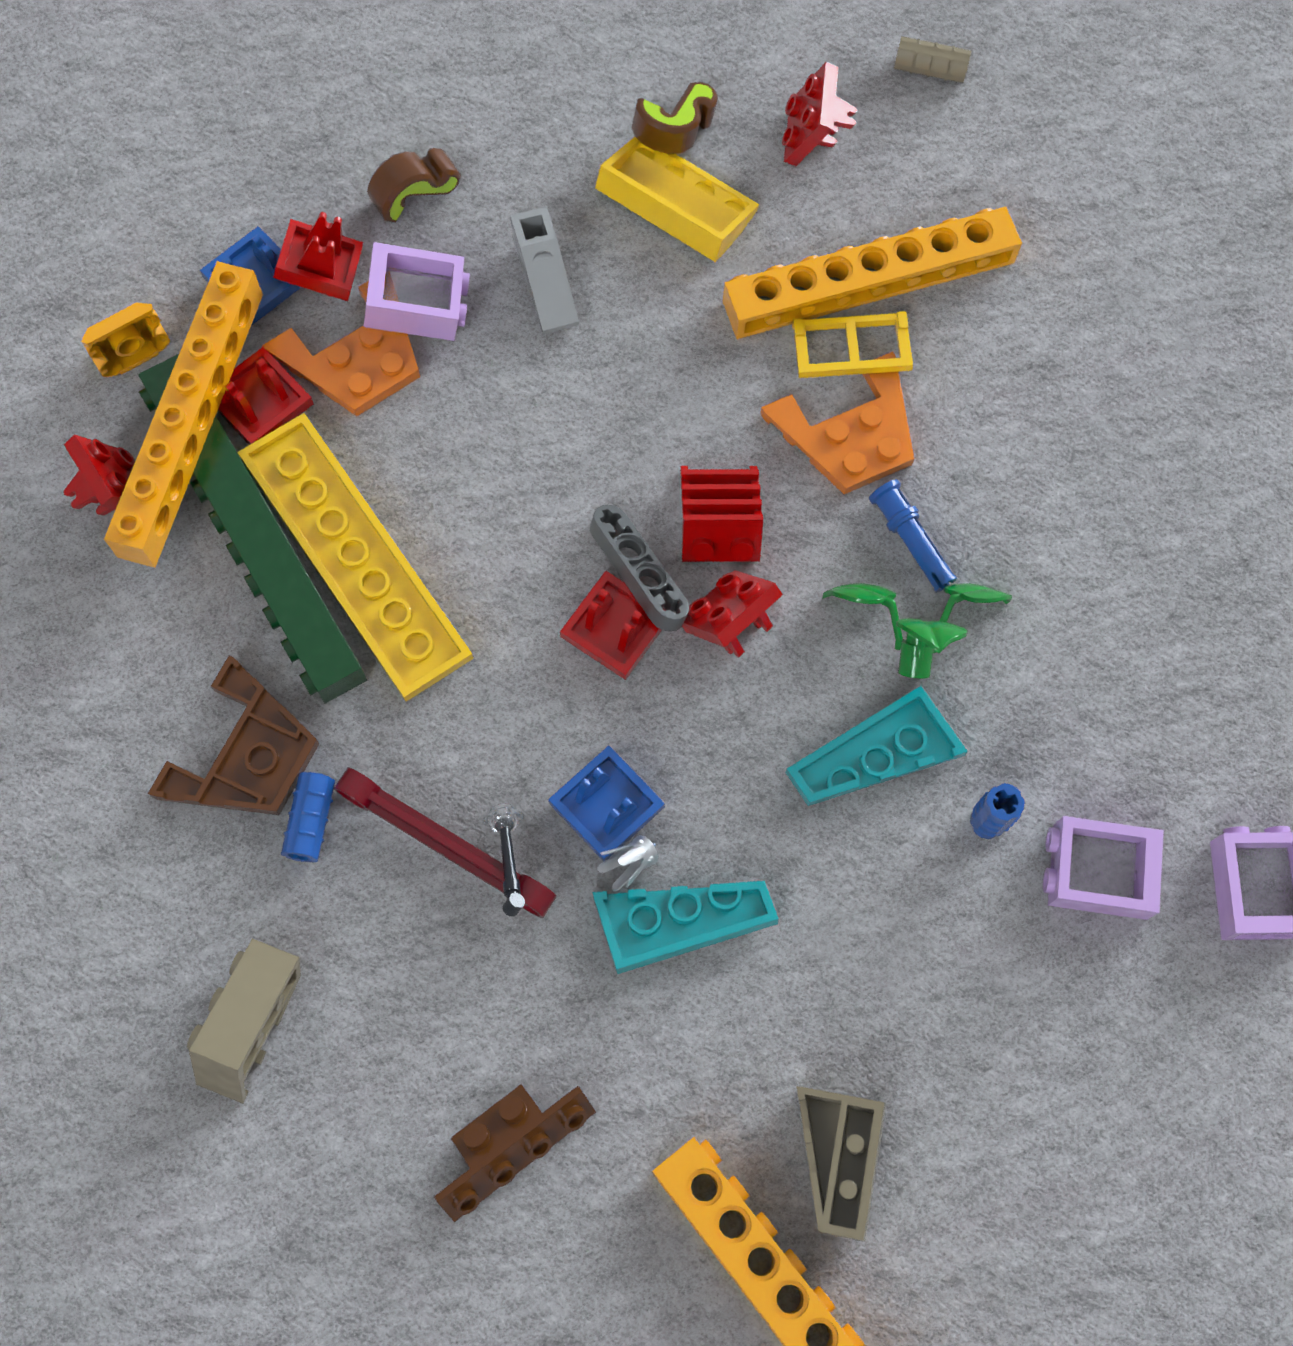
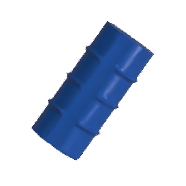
M314 772L299 773L296 789L293 792L294 798L291 811L288 812L289 820L287 829L284 832L282 856L300 862H318L321 845L324 843L323 836L326 823L329 822L330 804L333 803L334 779Z
M1003 783L991 788L989 792H985L983 797L974 806L970 817V824L973 826L975 834L981 838L992 839L1008 831L1018 821L1024 810L1025 801L1021 796L1020 790L1011 784Z

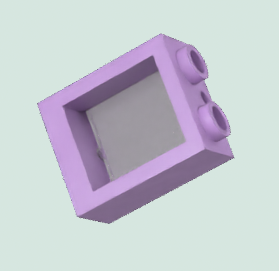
M373 242L363 327L454 341L457 326L464 327L467 313V304L460 303L461 295L467 296L470 273L463 272L464 257ZM386 272H387L386 285H385V288H384L385 274H386Z
M1063 816L1053 825V828L1050 827L1046 836V851L1051 852V865L1044 872L1043 892L1049 893L1048 906L1144 920L1155 916L1160 912L1164 830Z
M1244 826L1224 829L1223 834L1210 842L1221 940L1293 939V832H1291L1290 827H1268L1264 829L1263 833H1250L1249 827Z

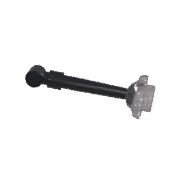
M499 803L490 809L488 815L483 819V823L494 832L500 833L504 872L503 891L504 896L507 898L502 909L506 915L514 917L525 905V899L520 895V881L517 879L511 832L516 830L524 819V813L518 811L510 803Z

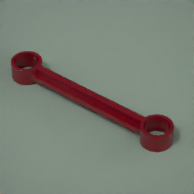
M350 767L345 770L333 788L338 794L365 811L369 810L504 893L503 863L385 792L362 773ZM516 872L517 879L520 881V895L525 899L523 909L543 919L557 898L556 894L535 879Z

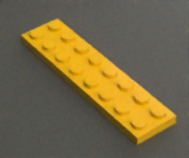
M305 413L237 452L405 702L474 659L470 649Z

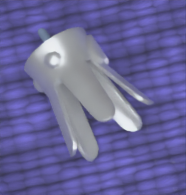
M639 835L628 845L600 852L601 855H607L621 851L602 862L597 870L604 873L618 866L630 864L612 886L613 891H618L625 884L628 888L643 869L657 862L656 844L652 843L645 836Z

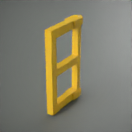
M906 311L891 314L793 319L792 329L794 330L798 378L913 370ZM895 325L899 358L860 361L856 328ZM846 330L848 362L809 364L806 331Z

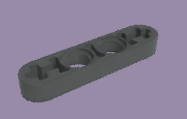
M613 505L598 507L593 514L590 524V532L652 623L664 631H677L683 626L689 612L687 599L626 513ZM631 548L638 554V557L628 558L622 555L619 549ZM642 576L651 577L658 582V586L648 587L639 578Z

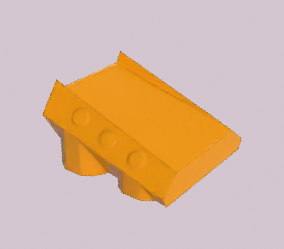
M136 302L87 328L81 342L103 377H113L118 374L122 375L158 356L159 352L169 345L170 339L160 324L161 321L152 304Z

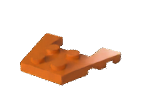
M386 272L383 300L398 302L390 274ZM369 281L358 287L360 295L365 302L367 300ZM361 326L314 356L311 355L292 328L263 344V347L276 360L289 367L292 373L299 378H305L317 386L321 393L355 416H359L420 378L408 334Z
M892 351L874 360L896 358ZM899 372L863 374L876 399L813 426H809L792 394L761 407L760 414L768 424L772 423L783 433V438L792 446L796 445L810 458L809 462L845 495L913 464L914 453Z

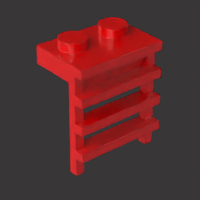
M680 466L683 520L682 562H760L763 514L762 499H760L759 469L757 466H750L749 469H688V466Z

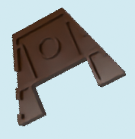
M229 655L213 681L211 688L215 692L246 706L217 759L205 778H201L166 761L148 794L152 798L161 801L280 815L297 785L299 773L305 771L319 746V742L234 657Z

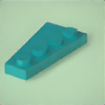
M919 686L788 767L785 773L807 806H811L963 757L968 751L923 687Z
M765 881L711 884L710 887L689 889L688 886L671 887V890L659 891L631 889L628 890V893L607 894V891L592 892L617 974L777 925L779 920Z

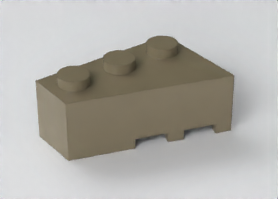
M253 938L245 952L239 951L234 957L229 971L231 977L224 988L219 987L215 991L208 1008L209 1016L203 1026L198 1024L194 1028L187 1043L196 1085L244 1104L249 1092L244 1086L245 1078L254 1062L261 1065L266 1055V1051L261 1050L273 1025L279 1026L301 976L300 959L298 956Z
M796 1086L818 1232L865 1242L884 1121L885 1102Z

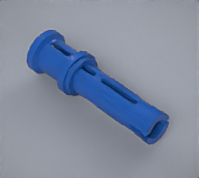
M891 480L876 489L869 496V501L871 504H877L888 521L886 524L888 530L899 534L934 587V591L940 592L944 590L945 586L950 585L949 582L954 583L957 577L952 573L917 520L919 518V510L916 506L909 504L899 489L901 487L899 480Z

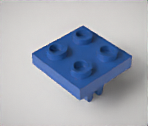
M259 226L200 269L202 277L207 282H209L217 261L254 270L263 297L251 326L301 288L300 286L273 278L281 248Z
M609 745L548 799L549 804L603 862L608 860L614 853L601 855L600 852L622 847L665 808V803Z

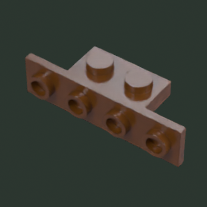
M520 1084L451 1137V1140L470 1169L436 1194L434 1198L449 1217L456 1222L463 1215L474 1211L481 1201L498 1188L510 1183L516 1174L534 1160L545 1156L552 1146L570 1132L581 1128L586 1120L594 1115L596 1111L579 1086H577L542 1113L523 1085Z

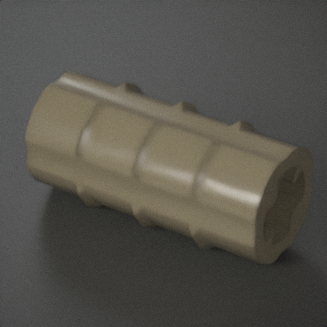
M901 36L894 69L907 71L910 74L917 73L927 77L941 78L945 81L950 80L964 83L971 50L957 48L955 45L938 44L937 41L933 43L920 40V38L914 39Z

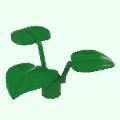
M852 583L837 586L824 592L822 599L835 596L855 603L882 604L886 606L891 615L896 640L895 649L901 650L898 673L905 677L925 679L930 677L933 653H940L949 644L967 636V629L947 622L956 603L967 600L974 603L1003 601L1005 604H1008L1012 599V595L978 584L959 583L947 585L944 587V592L950 594L941 618L939 621L930 622L919 619H899L894 600L896 593L872 584ZM901 629L907 632L906 639H903Z

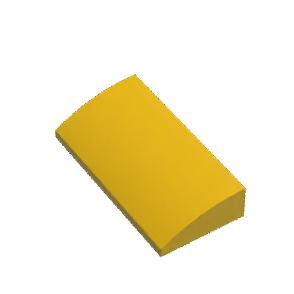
M635 136L600 165L595 189L714 262L734 243L751 221L760 205L679 155L652 150L642 144Z

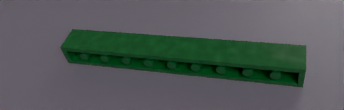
M179 354L138 374L145 387L138 392L150 412L157 409ZM215 416L193 471L197 479L190 482L201 503L209 500L214 510L208 513V516L219 534L227 531L232 542L225 546L236 565L245 563L250 574L244 576V579L254 597L256 598L263 594L268 606L263 608L262 611L271 627L275 630L281 626L287 638L280 641L291 662L293 663L299 659L306 671L299 674L310 696L318 692L324 704L366 682L367 678Z

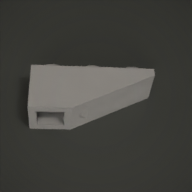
M547 207L510 215L513 243L543 335L578 326L579 320Z

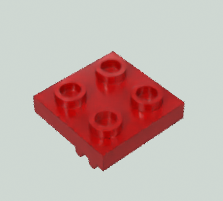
M825 62L815 74H810L804 86L796 94L793 93L788 99L785 108V114L788 115L787 128L782 139V144L785 146L784 162L797 166L817 145L832 148L837 143V139L830 135H834L838 131V127L852 129L856 125V121L850 118L857 112L856 107L836 96L838 66Z
M320 212L313 226L290 219L273 278L348 302L364 242L343 236L342 219L335 217L333 223H328L325 212Z
M261 347L234 368L229 383L225 386L226 390L217 412L250 445L301 415L314 403L312 397L264 347Z
M74 434L63 445L79 471L64 489L63 494L68 497L76 495V498L71 502V507L75 509H81L90 503H100L96 513L105 516L111 511L116 510L135 460L122 447L116 448L104 444L97 439L91 440Z
M734 570L719 578L716 582V587L706 596L695 600L689 605V612L682 627L685 632L722 646L729 654L734 653L739 658L745 651L737 636L752 622L758 629L762 627L768 632L773 625L765 611L783 594L775 582Z
M605 571L561 629L560 637L626 680L662 629L652 623L625 582Z

